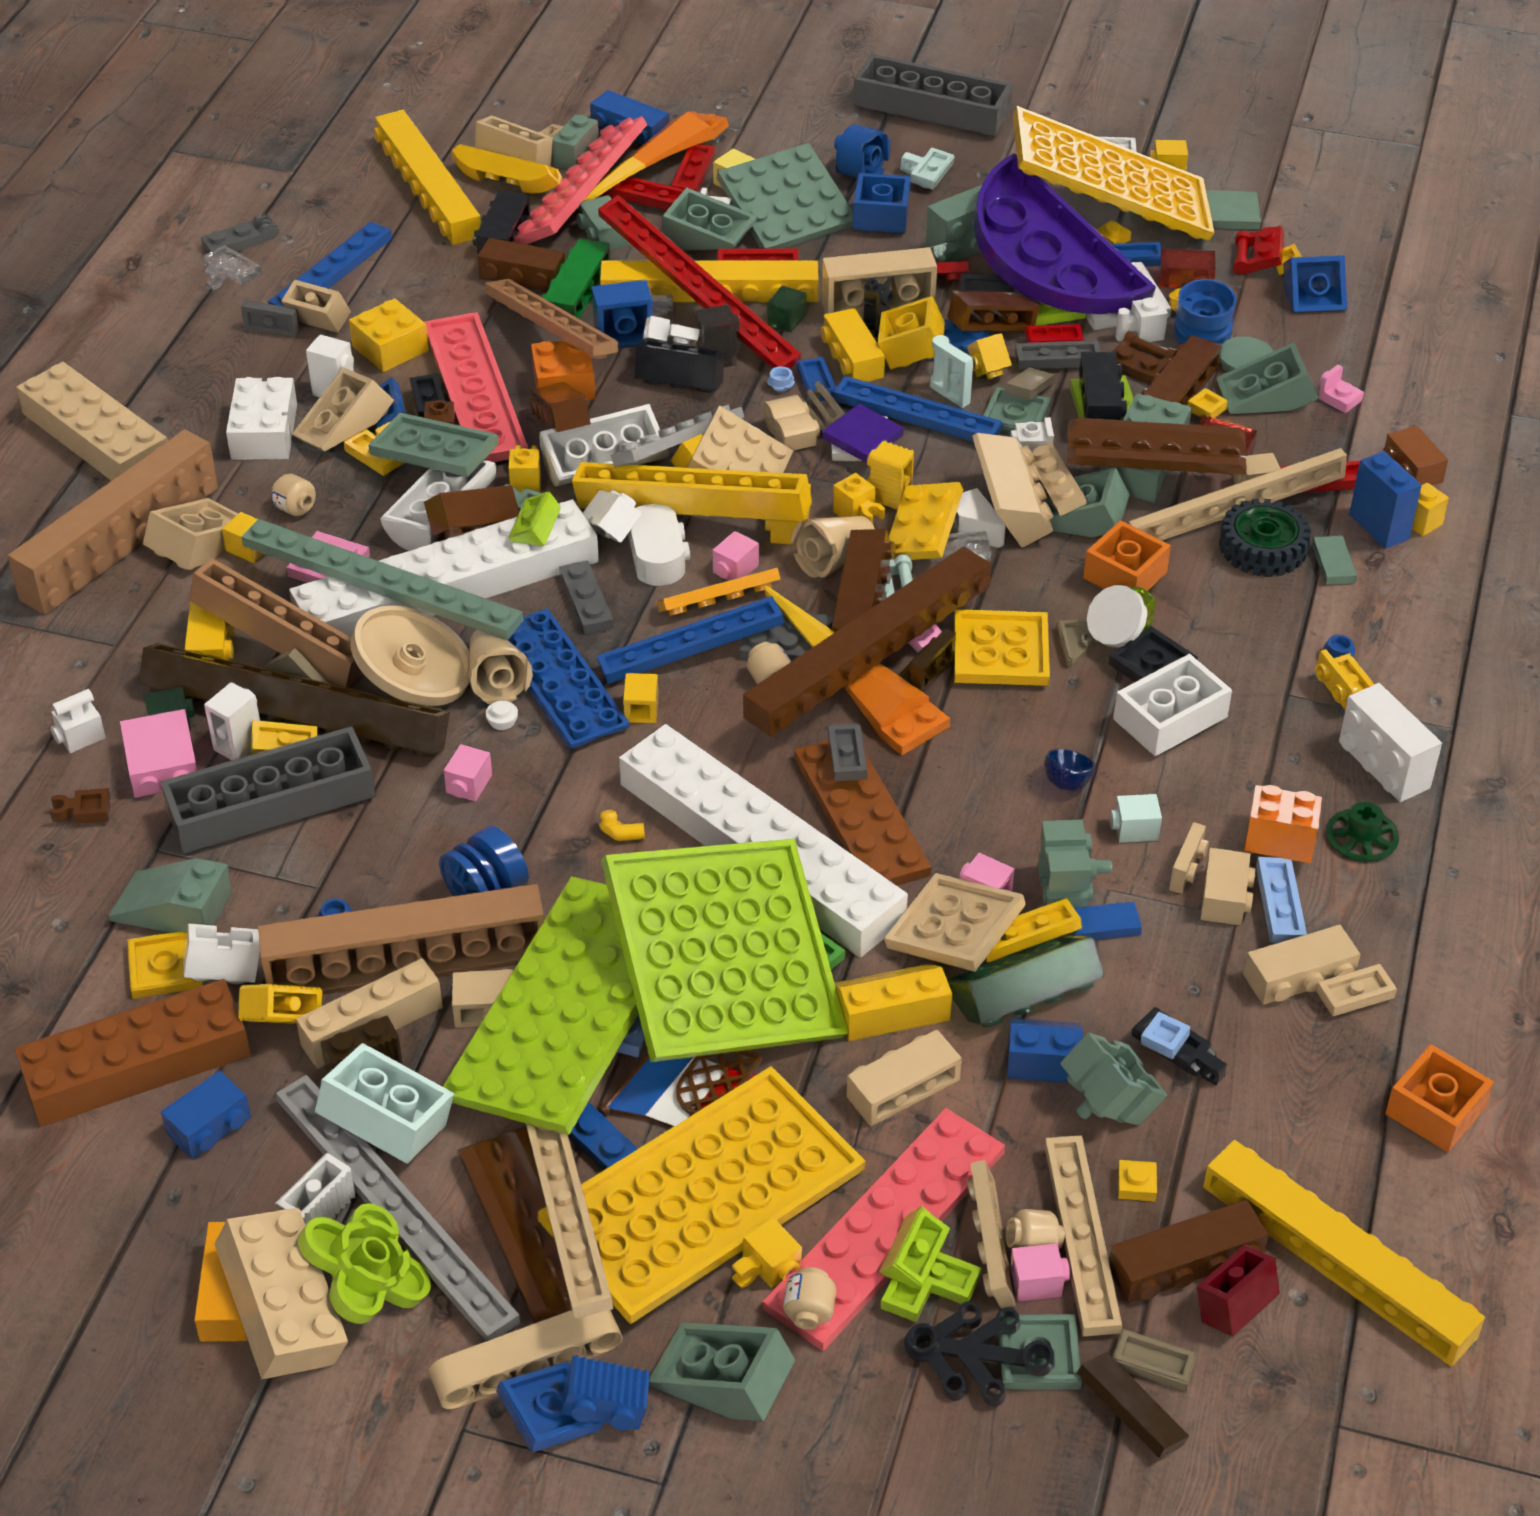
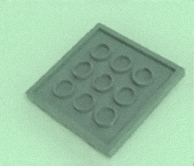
M810 143L717 171L716 178L728 198H731L733 206L757 216L756 222L749 231L760 249H785L853 227V210Z

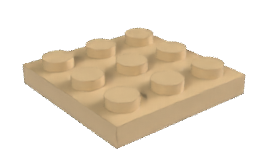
M719 405L688 467L783 473L794 450Z
M935 873L885 936L886 947L976 972L1026 905L1024 894Z

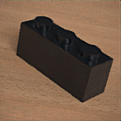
M498 191L495 199L490 201L487 214L482 217L479 230L474 232L473 245L477 246V256L489 238L509 242L515 241L516 234L519 231L517 229L518 226L531 217L529 194Z
M644 338L636 344L634 378L644 379L643 381L649 384L665 382L670 383V386L674 388L691 386L697 387V390L700 392H712L723 383L725 350Z
M1081 352L1079 382L1084 418L1121 420V417H1125L1127 413V400H1122L1124 398V382L1121 381L1122 366L1117 364L1115 352Z

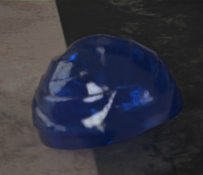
M1052 749L1045 756L1044 765L1047 778L1059 789L1072 792L1082 789L1095 775L1094 761L1079 752L1067 749Z

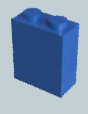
M1385 451L1364 458L1359 463L1349 515L1385 549L1407 541L1410 538L1422 485Z

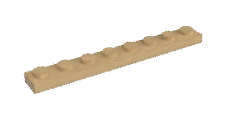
M1339 448L1129 521V525L1163 541L1223 520L1226 512L1231 510L1232 506L1236 504L1240 506L1242 501L1247 500L1251 504L1252 499H1259L1260 503H1263L1264 499H1271L1272 503L1344 478L1347 454Z
M526 1124L574 1318L614 1309L568 1135Z

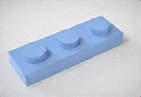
M1258 857L1256 871L1270 943H1280L1307 935L1292 860Z

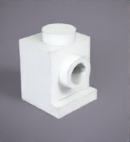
M1045 418L1044 422L1015 423V430L1010 431V437H1016L1022 447L1027 445L1031 452L1038 446L1053 444L1054 434L1051 418Z

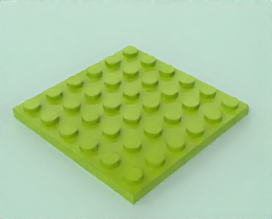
M795 838L611 854L603 857L601 864L651 1062L843 1038L848 1034Z

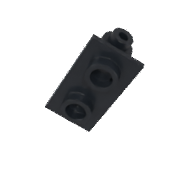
M888 278L884 284L878 283L876 279H869L864 285V302L867 303L864 305L863 322L868 330L875 329L876 338L879 336L881 312L890 310V304L893 299L891 278Z

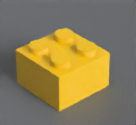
M933 296L881 312L878 345L885 355L890 370L897 367H907L913 362L923 359L934 358L935 351L932 348V340L937 335H944L945 322Z
M395 298L349 319L352 346L382 372H386L429 351L426 323Z

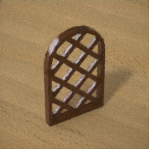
M751 1050L736 1051L737 1061L725 1063L722 1054L725 1053L695 1057L681 1075L676 1086L677 1101L681 1109L692 1116L702 1109V1104L712 1103L726 1095L716 1096L714 1086L726 1084L730 1092L733 1090L731 1083L741 1081L738 1086L742 1085L750 1079L762 1062L763 1056ZM740 1053L750 1058L742 1060ZM718 1055L720 1064L708 1067L705 1058ZM701 1060L703 1068L693 1070ZM753 1063L746 1073L744 1065ZM739 1066L742 1075L729 1078L727 1068ZM722 1070L725 1079L712 1081L709 1072ZM705 1073L707 1082L695 1085L692 1076ZM688 1077L690 1086L682 1087ZM709 1088L712 1097L699 1099L696 1090ZM692 1091L694 1101L684 1103L680 1093Z

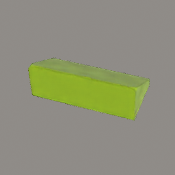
M550 491L525 499L509 535L511 542L536 546L546 545L561 509Z
M922 1206L910 1212L905 1217L879 1272L888 1278L921 1289L950 1228Z

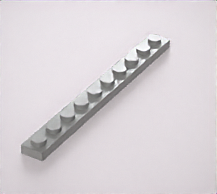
M307 1075L276 1093L278 1103L323 1155L329 1153L351 1168L354 1190L366 1204H376L383 1207L394 1217L399 1228L398 1241L425 1268L429 1277L485 1341L500 1337L520 1324V1317L516 1310L369 1144L362 1138L315 1113L320 1089Z

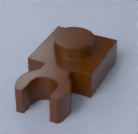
M109 788L75 791L74 798H68L65 795L52 796L53 809H50L52 821L63 822L70 817H74L75 824L109 821L111 799Z

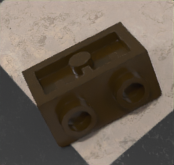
M945 628L937 637H933L899 673V676L924 693L954 661L956 632Z

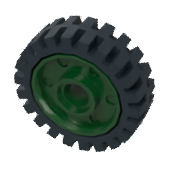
M1252 499L1251 504L1247 500L1242 501L1240 506L1237 504L1232 506V509L1228 510L1223 518L1219 541L1220 551L1222 554L1224 553V558L1227 561L1232 560L1231 565L1235 568L1242 565L1241 571L1248 573L1250 569L1253 570V575L1259 576L1260 572H1265V577H1272L1273 572L1277 576L1284 575L1285 570L1291 573L1295 567L1299 568L1308 553L1311 527L1308 525L1307 518H1302L1303 513L1299 510L1293 512L1294 507L1289 504L1285 508L1282 507L1283 502L1278 500L1275 504H1271V499H1264L1263 503H1260L1259 499Z

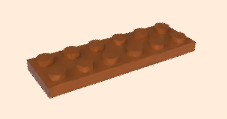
M829 740L794 749L796 763L846 851L896 886L931 876L932 866L866 753L867 779L834 781Z

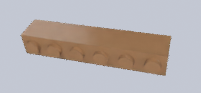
M213 558L209 559L193 573L189 601L281 654L296 648L326 680L335 685L349 687L363 674L353 658L350 647L351 637Z

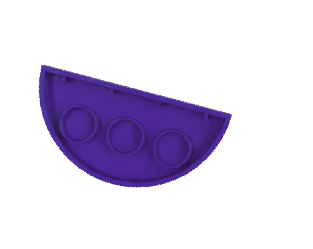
M1015 153L1002 160L990 171L981 186L974 213L975 238L988 264L1010 286L1045 305L1085 314L1118 313L1120 308L1131 310L1132 301L1153 298L1156 286L1039 176L1027 175L1019 169Z

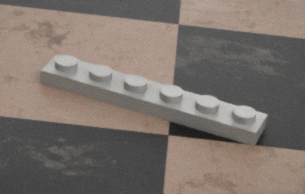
M729 404L722 406L741 419L745 417L742 407L730 409ZM711 411L694 416L695 422L692 418L677 423L678 429H675V426L661 429L658 431V437L656 433L639 438L640 444L637 441L621 445L622 451L610 455L614 467L636 462L685 442L699 434H704L713 417Z

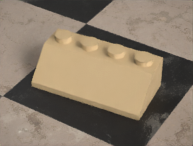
M982 433L972 435L995 512L1019 545L1023 548L1053 532L1050 522L1053 514L1048 504L1043 501L1047 499V495L1041 484L1037 482L1041 480V477L1034 464H1031L1035 459L1027 445L1022 447L1016 437Z

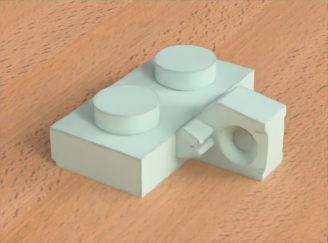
M931 148L924 157L905 152L901 158L900 170L910 174L911 183L934 190L953 166L955 156L935 148Z

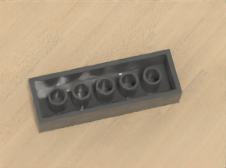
M871 54L854 78L853 105L867 110L883 111L890 115L906 116L913 120L933 122L936 125L956 127L959 130H970L987 136H996L1011 111L1013 84Z
M352 726L160 781L166 809L183 854L376 797L372 769Z

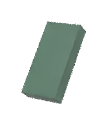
M1343 535L1313 537L1312 547L1325 584L1356 583L1357 574Z

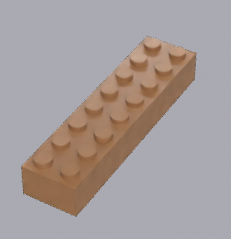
M184 429L9 553L7 556L19 601L45 616L143 544L150 511L201 500L218 489L210 442Z
M538 884L287 922H276L258 926L261 961L266 984L320 987L322 995L359 989L423 958L436 977L453 975L455 972L479 971L512 966L519 963L537 931L544 924V914Z

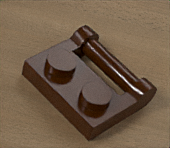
M1128 331L1123 341L1112 352H1115L1116 362L1121 364L1123 374L1151 385L1154 376L1162 372L1169 358L1172 359L1177 350L1171 347L1166 349L1139 338L1137 333ZM1133 348L1139 349V350L1144 351V352H1146V353H1149V354H1151V355L1145 354V353L1140 352V351H1138V350H1135V349H1133Z

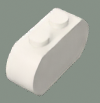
M646 504L637 507L636 509L642 514L628 534L637 578L646 584L654 586H664L677 582L685 574V560H690L689 544L682 541L685 540L683 522L678 523L675 510L665 505Z

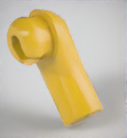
M605 810L601 812L599 827L601 831L614 840L645 839L644 823L623 824L617 821L616 811Z

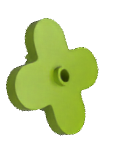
M370 1203L360 1205L348 1218L346 1226L327 1217L313 1218L298 1236V1246L304 1258L315 1267L332 1275L333 1279L329 1292L331 1304L335 1311L349 1322L364 1324L371 1321L383 1307L384 1300L402 1308L416 1307L428 1295L431 1288L430 1277L425 1268L410 1257L408 1249L403 1253L401 1245L398 1243L399 1228L396 1220L386 1209L379 1205Z

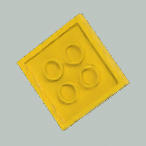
M955 610L954 683L1049 686L1048 612Z

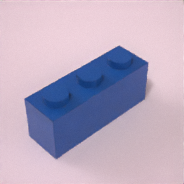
M610 90L605 91L590 103L591 118L598 120L599 129H604L609 125H613V127L618 126L620 122L629 117L633 120L643 116L648 125L633 141L644 145L670 122L668 112Z

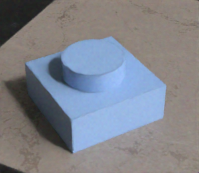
M1158 1012L1141 1035V1045L1173 1059L1189 1037L1190 1026Z

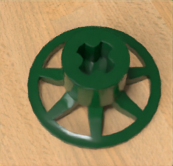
M1358 802L1351 809L1338 812L1329 820L1326 828L1329 844L1339 854L1356 861L1373 862L1387 858L1396 850L1399 843V832L1395 824L1384 815L1378 805L1371 802ZM1339 820H1342L1346 825L1344 828L1333 829V826ZM1391 832L1393 837L1392 843L1381 835ZM1350 836L1343 847L1334 839V837L1344 838ZM1372 842L1386 850L1373 855ZM1357 843H1361L1365 855L1355 854L1350 851Z

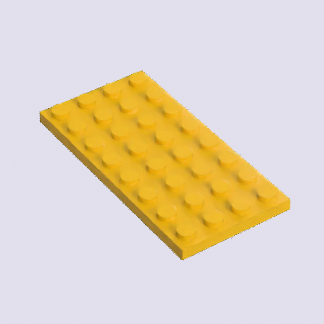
M1019 106L1016 107L1013 113L1018 168L1025 174L1030 176L1037 175L1046 179L1051 184H1060L1068 187L1077 194L1084 193L1092 196L1098 202L1113 204L1124 212H1134L1148 221L1155 220L1171 230L1178 229L1186 232L1195 239L1211 240L1214 235V228L1202 177Z
M770 1066L581 1184L613 1306L631 1325L743 1251V1237L772 1217L780 1225L784 1224L864 1171L866 1161ZM544 1207L538 1211V1221L554 1238L547 1207Z

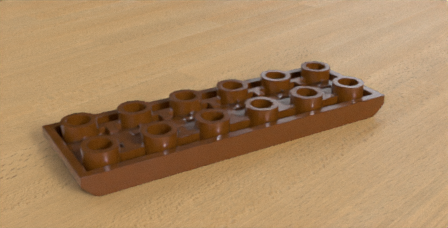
M1074 418L1068 422L1067 464L1246 475L1245 433L1237 427Z
M524 1126L501 1134L496 1138L458 1149L457 1152L533 1323L535 1324L572 1310L555 1239L538 1221V1211L546 1207L527 1127Z

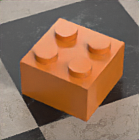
M563 340L531 344L536 389L564 382L585 395L586 400L595 399L594 370L589 354L576 349L575 346Z
M1120 520L1086 551L1083 579L1103 589L1113 585L1127 586L1142 597L1167 573L1171 545Z
M1256 785L1244 851L1311 863L1319 827L1322 797L1315 796L1307 791L1291 792L1281 790L1273 785Z
M1430 1044L1392 1087L1385 1114L1449 1153L1486 1109L1494 1081Z

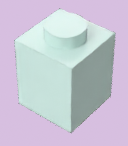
M1157 794L1117 796L1115 810H1110V826L1112 830H1117L1119 843L1159 841L1162 816Z

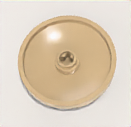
M390 605L377 607L363 614L352 632L350 647L357 666L373 684L395 698L424 706L445 705L461 697L470 683L469 649L449 626L425 612L404 606Z

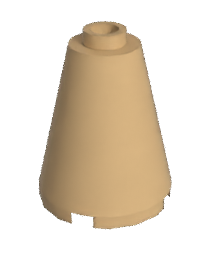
M864 516L806 519L799 522L793 530L792 544L796 543L798 553L794 554L795 559L801 569L810 577H827L844 565L851 530L874 529V526Z
M476 630L470 638L469 682L472 690L482 701L488 704L497 701L513 702L517 699L518 694L523 690L526 692L530 686L533 674L528 658L508 640Z

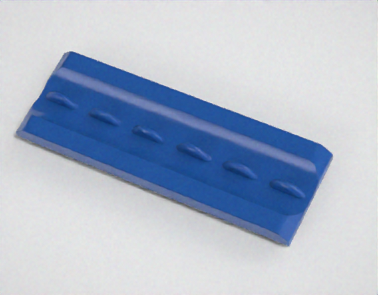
M546 608L524 616L523 622L508 641L528 658L533 674L528 690L567 747L573 749L592 742L599 737L611 735L629 728L630 723L549 609Z

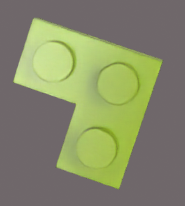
M939 1252L921 1289L892 1279L881 1300V1309L917 1322L931 1293L960 1304L969 1302L981 1277L982 1268Z

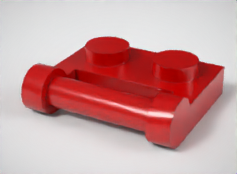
M1281 225L1266 227L1252 233L1243 230L1236 234L1237 254L1236 259L1233 261V271L1236 274H1247L1282 265L1284 232ZM1254 246L1253 258L1247 259L1248 247Z

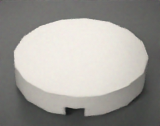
M1113 585L1105 588L1096 595L1089 606L1087 614L1088 630L1093 638L1108 647L1118 648L1125 646V643H1128L1130 640L1134 641L1145 627L1147 609L1141 595L1122 585Z

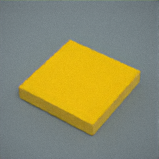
M180 931L127 939L132 999L188 991L203 986V981L184 977L183 958L187 932Z

